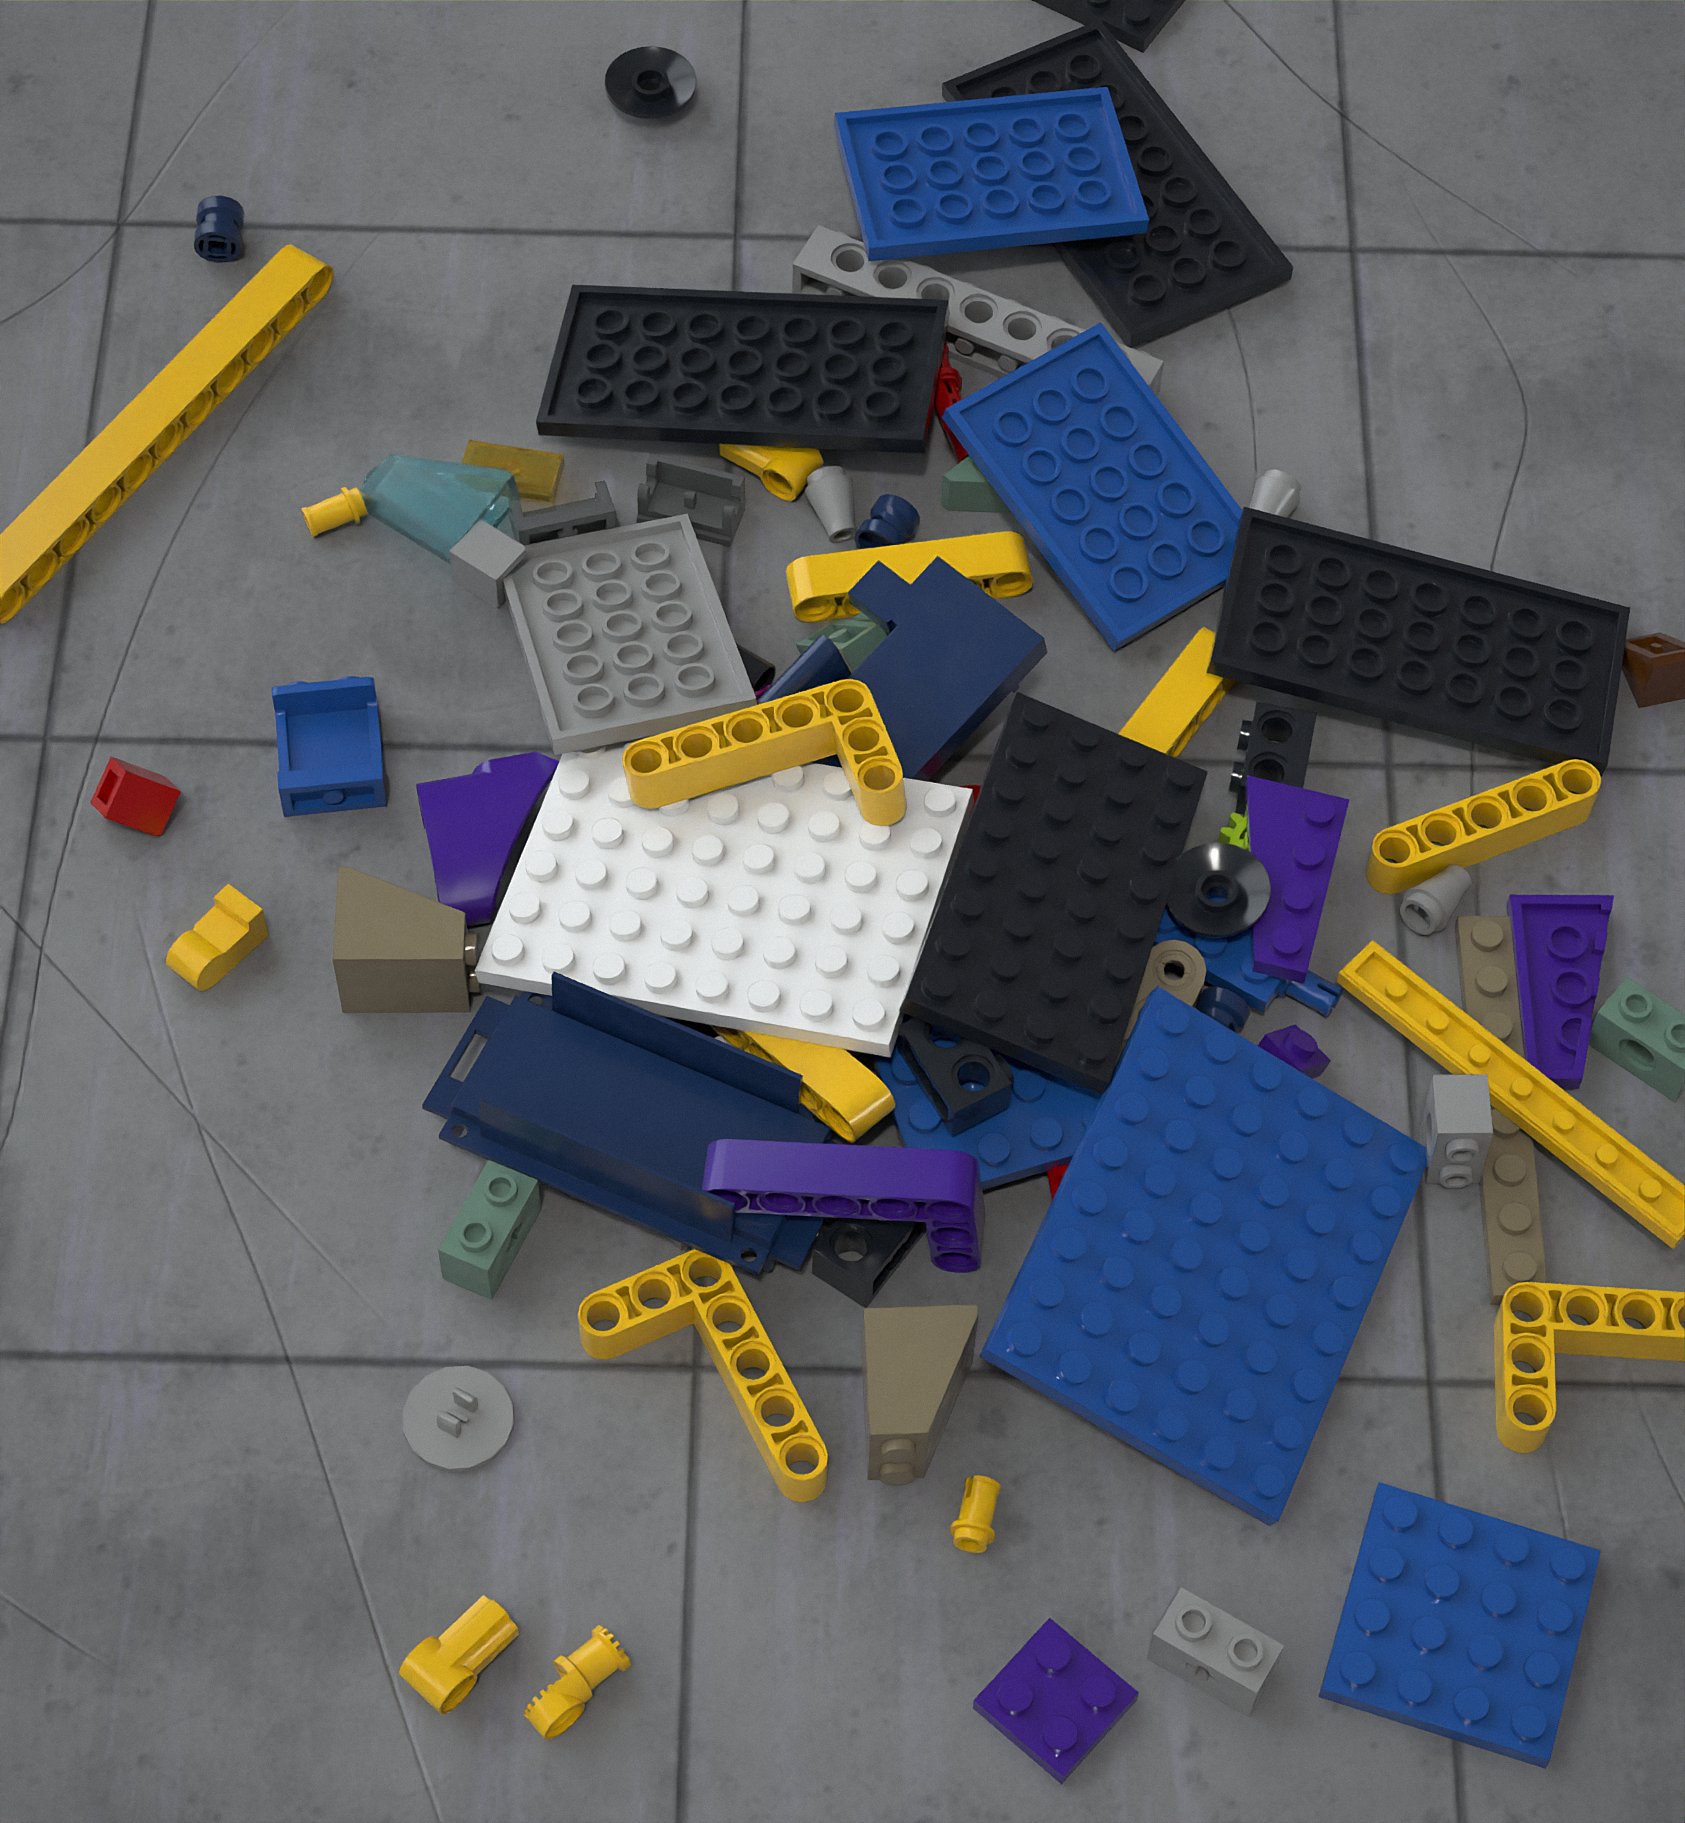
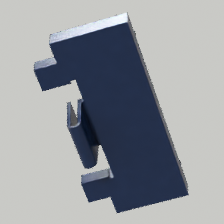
M939 556L911 584L878 560L848 591V595L854 607L878 624L889 635L851 673L836 645L826 636L820 634L757 700V704L759 705L839 680H859L866 684L873 696L901 764L903 778L927 782L1011 691L1015 693L1020 688L1019 683L1048 652L1043 636ZM837 754L811 762L842 768Z

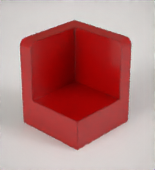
M110 757L90 803L106 819L154 836H160L181 791L163 775Z

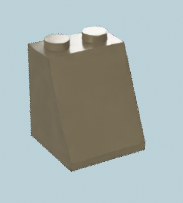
M338 867L332 960L342 1012H470L471 992H480L481 983H478L475 968L479 961L477 960V933L467 932L465 912L351 867Z
M977 1304L864 1308L861 1360L868 1480H881V1482L888 1485H903L913 1481L914 1478L925 1477L973 1363L978 1320Z

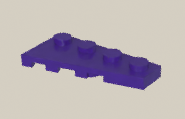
M1248 775L1245 786L1248 810L1247 843H1249V852L1257 857L1265 867L1271 885V896L1267 910L1262 918L1251 927L1252 971L1304 984L1349 799Z
M1510 894L1507 902V914L1510 916L1524 1059L1560 1088L1579 1089L1584 1074L1593 1021V1009L1598 992L1599 975L1606 946L1607 928L1614 895Z

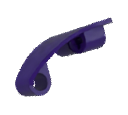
M530 752L482 762L469 775L416 784L424 829H426L438 902L465 912L467 926L491 922L490 913L496 908L498 890L512 850L535 803L553 779L559 761L539 752Z

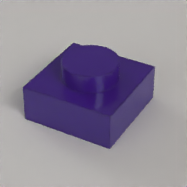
M1296 1024L1265 1034L1257 1045L1312 1079L1321 1076L1331 1062L1318 1048L1315 1039L1309 1033L1301 1030Z

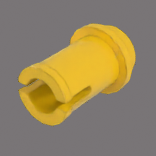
M344 486L340 488V494L307 508H301L304 520L313 538L322 532L350 521L359 524L361 523L360 517L368 515L357 487L348 490Z
M973 1475V1479L970 1476L965 1479V1489L958 1520L952 1522L950 1533L954 1537L953 1544L958 1549L969 1553H983L986 1551L987 1545L995 1540L996 1534L991 1526L1001 1485L992 1478Z

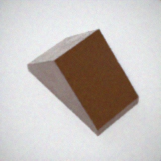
M1661 632L1626 639L1622 671L1638 708L1685 699V642Z

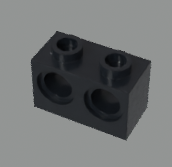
M1256 702L1253 721L1242 720L1237 750L1247 751L1245 763L1234 761L1229 786L1230 792L1239 793L1235 813L1245 815L1247 804L1245 786L1248 775L1299 788L1304 787L1317 716L1316 712ZM1270 740L1280 741V743L1272 742Z
M913 1018L899 1025L897 1050L952 1136L1009 1107L1014 1076L1002 1055L994 1056L989 1047L975 1043L918 1018ZM945 1037L954 1040L957 1044L953 1047L943 1048L937 1046L932 1041ZM974 1080L983 1084L985 1088L979 1091H969L960 1084L965 1081Z
M837 1218L833 1224L825 1222L810 1249L812 1250V1274L862 1307L867 1308L927 1231L926 1223L856 1218ZM845 1251H855L863 1257L857 1261H846L838 1255Z

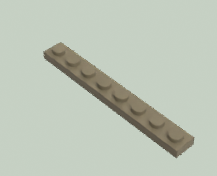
M1458 916L1455 923L1462 1010L1524 1058L1510 916ZM1490 1104L1493 1135L1479 1182L1490 1305H1500L1509 1287L1520 1282L1547 1283L1533 1138Z

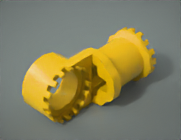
M598 1625L592 1629L593 1637L567 1658L560 1655L553 1660L554 1668L561 1679L555 1681L553 1685L549 1684L546 1691L542 1689L539 1693L543 1697L539 1700L535 1696L532 1699L535 1705L533 1706L529 1703L527 1705L528 1709L524 1710V1716L545 1740H551L559 1736L575 1723L585 1709L584 1703L593 1696L591 1690L617 1669L624 1672L631 1666L630 1659L624 1653V1649L621 1647L618 1650L616 1649L620 1643L615 1641L612 1644L611 1641L614 1640V1636L611 1633L609 1634L608 1629Z

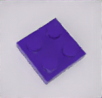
M1049 1618L974 1699L973 1709L1059 1783L1063 1784L1137 1701L1139 1692Z

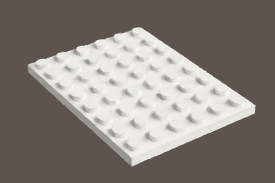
M648 737L562 754L475 968L478 983L552 996L551 975L553 972H557L660 1016L891 1057L898 1036L899 1025L902 1024L905 1014L899 1011L962 840L974 804L973 789L903 778L907 802L905 815L896 823L878 826L872 825L862 817L843 768L809 762L666 806L648 809L636 805L630 798L622 763L625 749L630 744Z

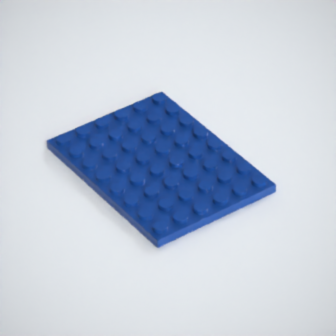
M1157 986L1147 997L1113 1070L1110 1082L1101 1095L980 1353V1357L1266 1525L1271 1526L1280 1520L1427 1166L1426 1147Z

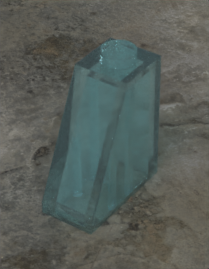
M389 454L380 466L371 469L360 489L369 515L450 565L449 550L480 519L497 528L510 512L508 501L521 499L514 475L506 469Z

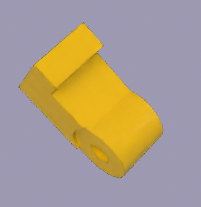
M227 884L214 896L215 906L193 926L194 928L178 937L166 957L167 967L199 991L208 990L217 984L269 936L263 909L230 884Z

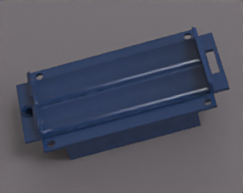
M553 972L551 975L552 996L523 991L520 997L515 995L510 1005L486 996L422 1104V1109L447 1119L439 1133L440 1140L537 1179L540 1183L758 1276L762 1267L763 1272L771 1271L776 1261L797 1270L801 1269L827 1217L734 1212L735 1203L702 1190L708 1145L719 1139L838 1144L829 1140L833 1130L826 1124L823 1125L814 1121L813 1118L816 1116L800 1103L803 1075L557 972ZM537 996L541 997L544 1002L538 1005L529 1000ZM478 1034L487 1038L485 1046L465 1080L461 1082L452 1078V1073L474 1036ZM464 1129H466L467 1134L464 1137H460ZM745 1251H752L756 1254L757 1258L752 1262H747L741 1258V1254Z

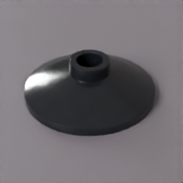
M656 46L639 47L621 54L609 65L605 74V91L611 103L628 115L645 119L663 118L677 113L689 104L696 91V74L690 62L673 50Z
M1227 843L1202 844L1184 852L1169 868V870L1177 869L1166 902L1167 908L1181 926L1195 934L1212 938L1240 934L1254 926L1262 918L1269 905L1271 885L1265 867L1257 857L1239 846ZM1214 895H1221L1226 898L1222 902H1213L1208 899Z

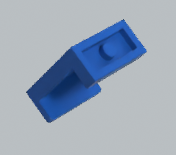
M346 676L332 681L312 683L296 681L288 685L272 687L279 772H277L278 790L284 817L387 807L379 711L374 678Z

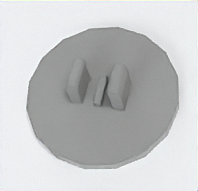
M470 1366L445 1367L425 1376L410 1391L402 1410L403 1434L411 1451L428 1466L447 1472L472 1471L491 1462L507 1446L514 1429L513 1402L505 1386L489 1372Z

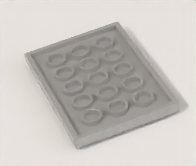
M688 514L525 545L526 556L503 579L504 594L554 755L579 752L584 749L653 736L757 705L756 696Z

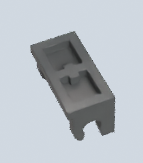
M650 453L646 463V484L640 483L638 487L637 523L688 514L697 539L731 547L745 511V477Z
M605 480L595 482L597 493H595L594 498L533 511L522 512L518 499L509 500V521L515 540L525 546L616 528V510Z

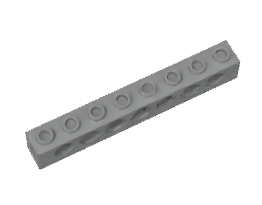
M820 225L816 227L793 262L792 294L949 300L950 316L945 342L949 348L947 357L1000 378L1086 331L1066 323L1058 317L1043 314L1023 306L1015 300L1005 299L980 289L972 283L962 282L937 272L926 265H919L904 258L868 261L863 242L853 239L843 232H836ZM1117 343L1157 396L1160 392L1164 361L1152 357L1147 352L1135 350Z

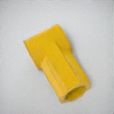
M719 445L722 457L759 476L765 488L771 494L784 501H793L806 487L807 477L812 472L822 468L824 463L822 455L816 448Z
M483 1595L439 1638L430 1636L419 1643L403 1661L399 1669V1675L441 1715L447 1714L468 1696L477 1682V1675L519 1635L518 1627L497 1602Z

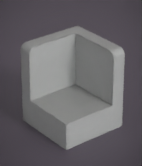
M480 519L449 550L452 580L498 608L505 601L503 579L526 556L525 546Z

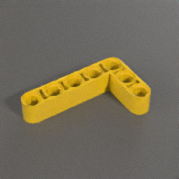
M854 679L839 680L644 738L630 744L622 756L630 798L636 805L642 808H659L837 754L859 811L865 821L878 826L891 825L898 822L907 810L903 772L899 759L869 688L866 684Z
M693 1249L593 1292L584 1298L578 1311L580 1340L587 1354L596 1359L608 1360L616 1358L694 1324L782 1494L796 1502L812 1501L822 1494L827 1483L828 1453L826 1446L729 1263ZM703 1276L712 1277L718 1281L708 1287L698 1286L693 1283L694 1280ZM652 1298H661L667 1301L666 1305L657 1309L647 1308L642 1305L645 1301ZM601 1320H611L617 1324L614 1328L607 1331H598L592 1328L594 1323ZM728 1321L736 1322L742 1326L738 1331L732 1333L722 1332L716 1327ZM751 1367L760 1368L766 1372L763 1377L754 1380L747 1379L740 1373ZM773 1414H783L791 1421L784 1426L776 1427L767 1424L764 1419ZM807 1461L813 1464L816 1469L811 1473L802 1475L792 1472L788 1467L794 1462Z
M1520 1282L1509 1287L1503 1296L1494 1322L1496 1430L1502 1444L1514 1452L1530 1453L1540 1448L1545 1441L1556 1413L1554 1353L1685 1362V1329L1679 1323L1685 1322V1292L1539 1282ZM1512 1312H1526L1534 1321H1521ZM1568 1315L1582 1316L1590 1325H1578L1571 1321ZM1624 1319H1636L1643 1324L1645 1329L1632 1328ZM1513 1362H1526L1536 1372H1522L1516 1368ZM1520 1412L1529 1414L1534 1417L1538 1424H1523L1514 1414Z

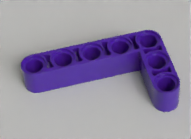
M719 1139L708 1145L702 1190L735 1203L734 1212L925 1222L931 1261L936 1267L954 1273H968L980 1268L985 1207L979 1162L977 1158L969 1153L945 1149Z

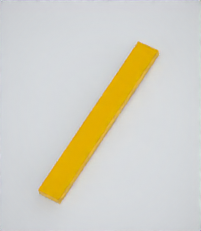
M1374 940L1338 973L1336 981L1338 984L1453 1075L1487 1074L1490 1104L1669 1247L1674 1250L1685 1238V1185Z

